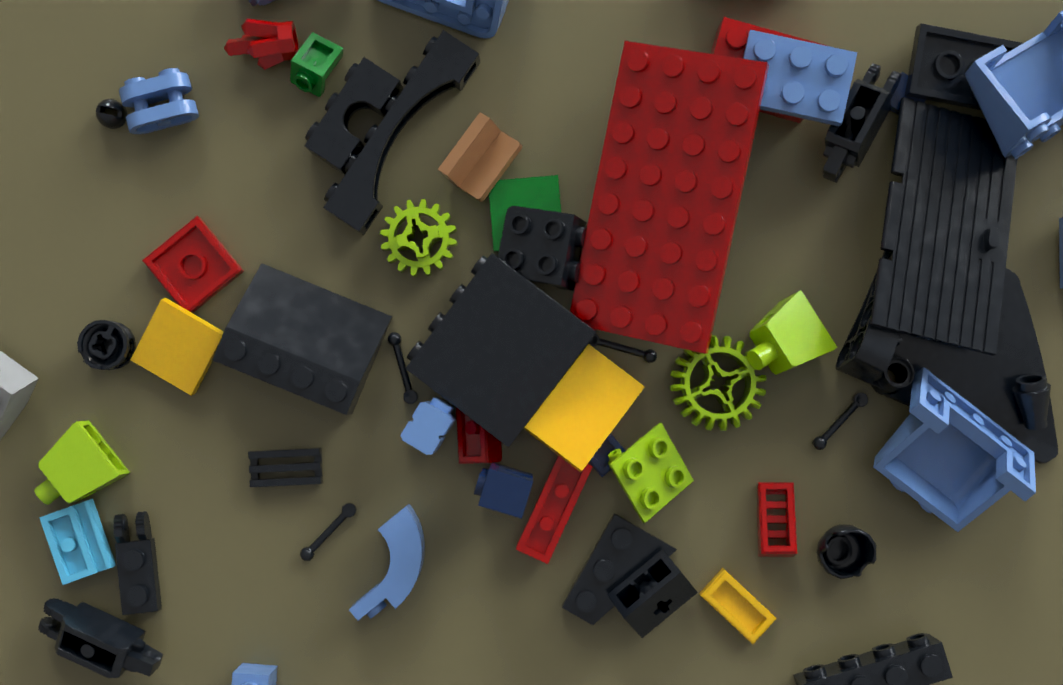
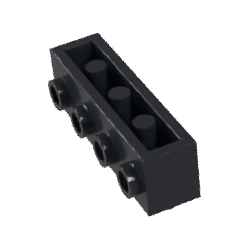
M927 633L911 635L906 638V641L896 644L878 645L872 648V651L860 655H845L840 657L837 662L827 665H812L805 668L803 672L793 675L796 685H930L953 678L942 642Z

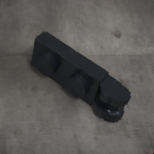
M146 511L137 513L135 524L139 540L130 541L128 519L125 514H118L114 516L113 527L114 538L117 542L115 550L122 615L159 611L162 607L155 538H152L149 515Z

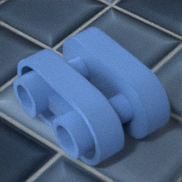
M169 68L160 71L157 77L149 79L135 77L124 82L125 86L119 89L122 105L124 107H134L135 112L126 116L127 126L131 134L151 133L185 124L199 117L196 102L190 99L184 100L183 95L192 90L187 73L180 72L178 68ZM169 99V103L149 108V104Z

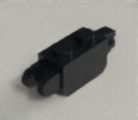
M872 63L863 80L857 79L853 83L849 91L842 124L840 126L831 125L826 134V148L823 156L828 158L823 168L824 178L837 183L846 166L851 168L860 166L891 109V98L899 85L901 73L893 71L887 78L884 87L880 88L874 84L880 76L881 66Z
M59 598L49 599L45 602L43 612L48 614V617L41 619L38 630L43 635L46 634L47 637L56 640L55 650L57 655L107 678H119L125 671L138 672L150 677L159 668L163 654L143 641L145 630L85 602H81L78 606L59 600Z

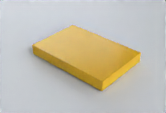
M588 344L526 424L524 430L581 472L645 386Z

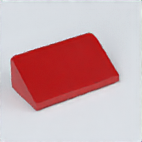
M456 408L459 464L500 462L502 460L501 441Z

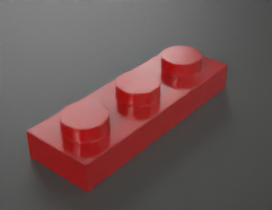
M557 456L516 545V550L546 564L549 563L591 472L592 465L587 464L579 472L560 456Z

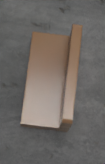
M479 112L438 170L453 185L479 202H483L519 154L522 145L514 138L502 132L489 117Z

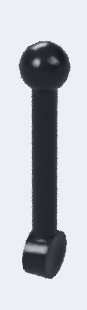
M392 332L388 336V343L394 348L406 391L403 396L404 401L408 404H413L417 401L418 394L412 390L408 372L405 369L406 365L400 347L402 339L399 333Z
M596 333L588 342L592 347L600 345L642 357L647 363H653L657 359V353L652 349L643 351L599 338Z
M856 393L852 399L853 403L822 436L814 438L813 446L817 450H823L826 447L827 440L858 407L867 405L868 397L866 394Z
M353 503L345 504L342 507V513L309 547H304L301 550L300 557L304 561L313 559L314 551L347 517L349 518L356 514V506Z

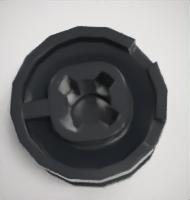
M98 320L86 325L81 331L77 342L78 353H81L84 359L83 362L99 370H115L124 367L131 361L130 359L136 350L135 337L131 330L122 323L108 320Z

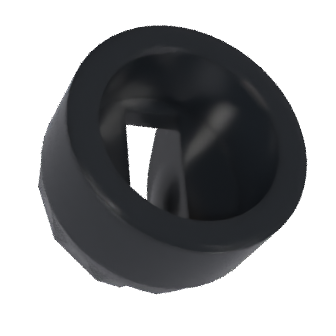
M105 99L98 103L96 117L102 125L110 129H117L125 124L127 110L120 102L114 99ZM105 109L118 111V114L113 116L103 112Z

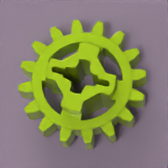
M421 199L419 207H415L411 200H407V209L404 211L395 206L394 210L397 216L394 219L386 216L384 219L390 225L389 230H380V234L388 238V242L383 243L381 249L383 251H392L387 257L388 262L391 264L399 260L397 270L401 273L407 267H411L410 271L413 277H417L419 269H423L427 276H431V267L434 265L443 270L444 266L441 262L443 257L451 260L454 257L448 251V248L458 245L457 240L450 238V235L457 231L456 226L446 225L451 218L450 214L445 213L440 216V205L437 203L431 209H428L425 199ZM420 215L434 219L439 225H426L422 222ZM407 219L408 225L403 233L396 235L399 226ZM415 224L424 235H428V237L423 239V253L414 241L410 242V239L415 238ZM442 240L439 251L431 257L430 251L436 242ZM411 250L416 253L418 261L405 258L399 251Z

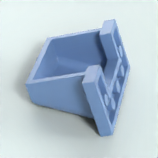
M922 367L915 373L911 390L910 414L876 454L873 468L888 478L897 490L906 492L918 501L922 509L928 513L935 514L957 532L1009 491H1012L1024 501H1027L1036 494L1034 452L926 368Z

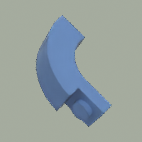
M410 504L406 505L378 529L388 544L390 565L385 578L350 607L349 611L357 621L366 614L370 619L377 615L387 606L384 602L385 598L396 609L406 599L417 582L424 562L425 541L419 518Z

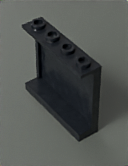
M491 253L488 258L483 255L474 265L471 273L475 276L467 287L461 284L449 300L453 305L446 315L440 312L428 328L432 333L423 344L421 341H418L409 352L407 358L411 362L405 369L509 447L597 331L527 280L497 255Z

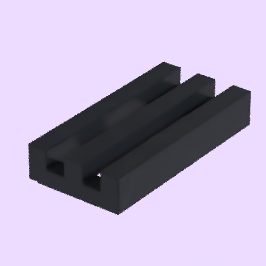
M321 448L248 452V458L250 459L249 473H251L250 487L323 483ZM314 456V463L259 465V458ZM314 470L315 476L269 479H260L259 473Z

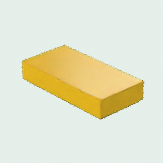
M724 568L699 593L702 598L752 644L777 619Z

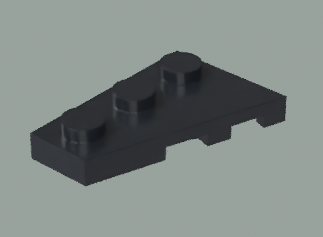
M614 513L565 598L562 608L594 625L614 607V604L607 596L608 593L662 549L668 556H671L677 549Z

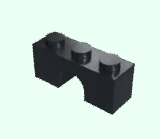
M363 57L359 65L354 63L350 67L344 79L347 83L339 94L335 92L330 97L325 106L327 113L320 123L315 122L309 128L305 136L307 142L304 146L312 154L346 175L344 168L348 160L355 153L359 155L365 147L360 139L349 133L348 123L351 116L358 110L370 109L385 117L384 108L393 95L399 96L403 90L399 79Z

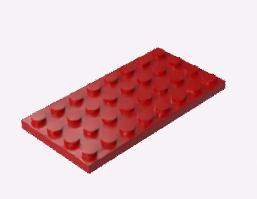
M624 41L584 247L580 258L578 283H575L570 312L595 330L704 354L708 353L769 68L768 62Z

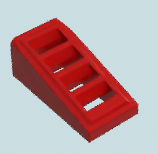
M794 482L757 483L758 557H794L797 555ZM766 495H785V501H766ZM767 509H786V515H767ZM767 524H786V530H768ZM768 539H786V545H768Z

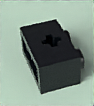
M662 549L608 593L607 596L622 617L643 638L698 592Z

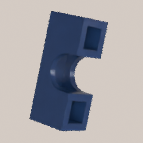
M493 462L489 469L483 468L479 474L474 495L481 496L478 506L522 519L533 484V474Z

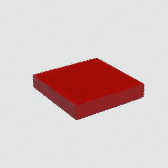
M199 216L192 219L142 260L175 302L191 313H194L244 272Z

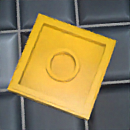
M164 298L160 300L130 360L192 396L197 392L213 361L212 359L224 331L171 300Z

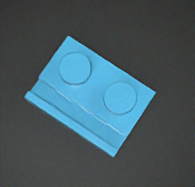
M93 499L39 517L62 585L116 566Z

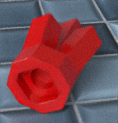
M248 18L241 25L245 35L242 38L228 39L224 46V50L229 56L250 54L253 58H258V65L264 70L283 61L292 60L299 50L297 31L293 21L271 22Z

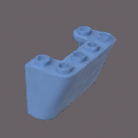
M1063 11L1058 13L1044 32L1007 53V49L1004 45H1001L975 60L965 73L971 90L1005 158L1012 155L1017 159L1034 146L1032 144L1034 141L1040 139L1042 142H1046L1061 131L1060 126L1063 125Z

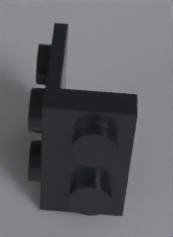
M511 206L506 212L498 257L529 281L550 284L559 289L574 291L575 283H578L581 266L579 261L581 250L584 247L587 222L575 214Z

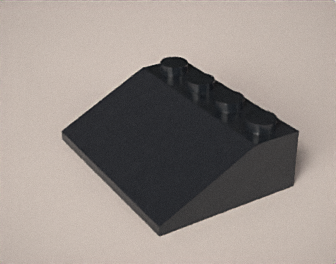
M262 263L228 322L212 360L342 414L350 415L353 414L392 316Z

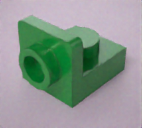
M312 32L291 60V83L304 92H310L321 97L325 90V80L343 57V47Z

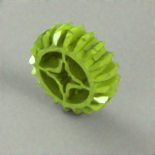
M712 335L707 354L683 349L684 353L689 357L688 361L681 357L675 359V363L683 367L682 372L677 370L670 372L671 377L680 378V384L669 386L670 391L681 390L682 396L673 399V403L679 405L686 402L687 404L680 414L686 417L695 412L691 422L695 426H698L702 419L706 418L705 429L710 431L714 427L715 420H717L720 431L727 430V419L730 420L733 427H740L739 414L746 420H750L753 416L747 407L751 406L755 409H760L761 407L760 402L753 399L754 395H766L765 389L756 388V382L767 380L766 375H755L754 370L756 369L750 365L747 359V353L750 350L746 351L743 355L741 354L744 347L743 341H737L733 348H730V336H724L721 346H719L716 335ZM719 353L729 356L740 367L726 372L719 367L717 362H714L711 354ZM702 360L704 365L702 368L705 374L704 379L695 388L690 389L692 370ZM714 373L717 377L733 376L725 380V385H721L724 387L721 392L719 389L703 390L710 386V381H714L711 378ZM744 377V393L740 401L734 406L732 402L734 400L732 387ZM711 394L722 405L724 412H709L702 408L695 399Z

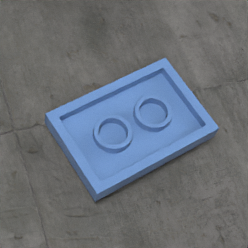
M750 30L743 59L768 62L769 64L760 109L835 126L842 124L857 52Z

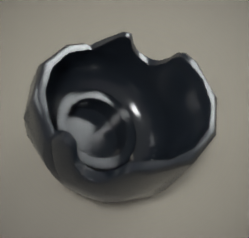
M839 524L830 528L821 537L817 545V559L823 569L839 579L851 578L853 576L860 577L863 569L868 564H874L876 561V543L867 532L853 525Z

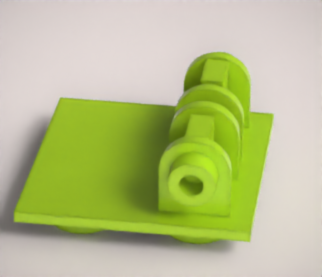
M658 423L625 452L622 453L621 449H615L608 454L610 459L608 465L613 470L619 484L622 486L623 491L628 496L634 510L643 523L651 519L694 481L662 423Z

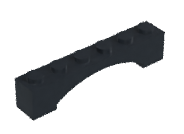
M444 30L438 38L434 36L427 43L423 51L425 58L419 67L414 65L409 70L403 81L406 86L400 95H393L384 108L386 116L379 126L374 124L369 129L364 138V142L367 144L359 155L355 153L351 156L344 168L346 175L340 184L334 183L324 197L327 203L323 208L362 235H365L383 208L378 201L379 180L386 157L401 130L423 106L437 96L453 88L462 91L480 64L478 52Z

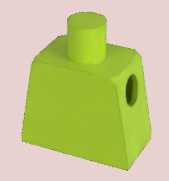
M802 290L779 301L750 330L749 336L756 347L747 353V359L754 369L761 370L768 365L772 373L777 375L829 353L838 347Z
M89 420L76 421L39 461L38 467L47 479L37 486L34 492L46 505L51 504L59 496H62L68 504L79 502L127 476L130 471Z

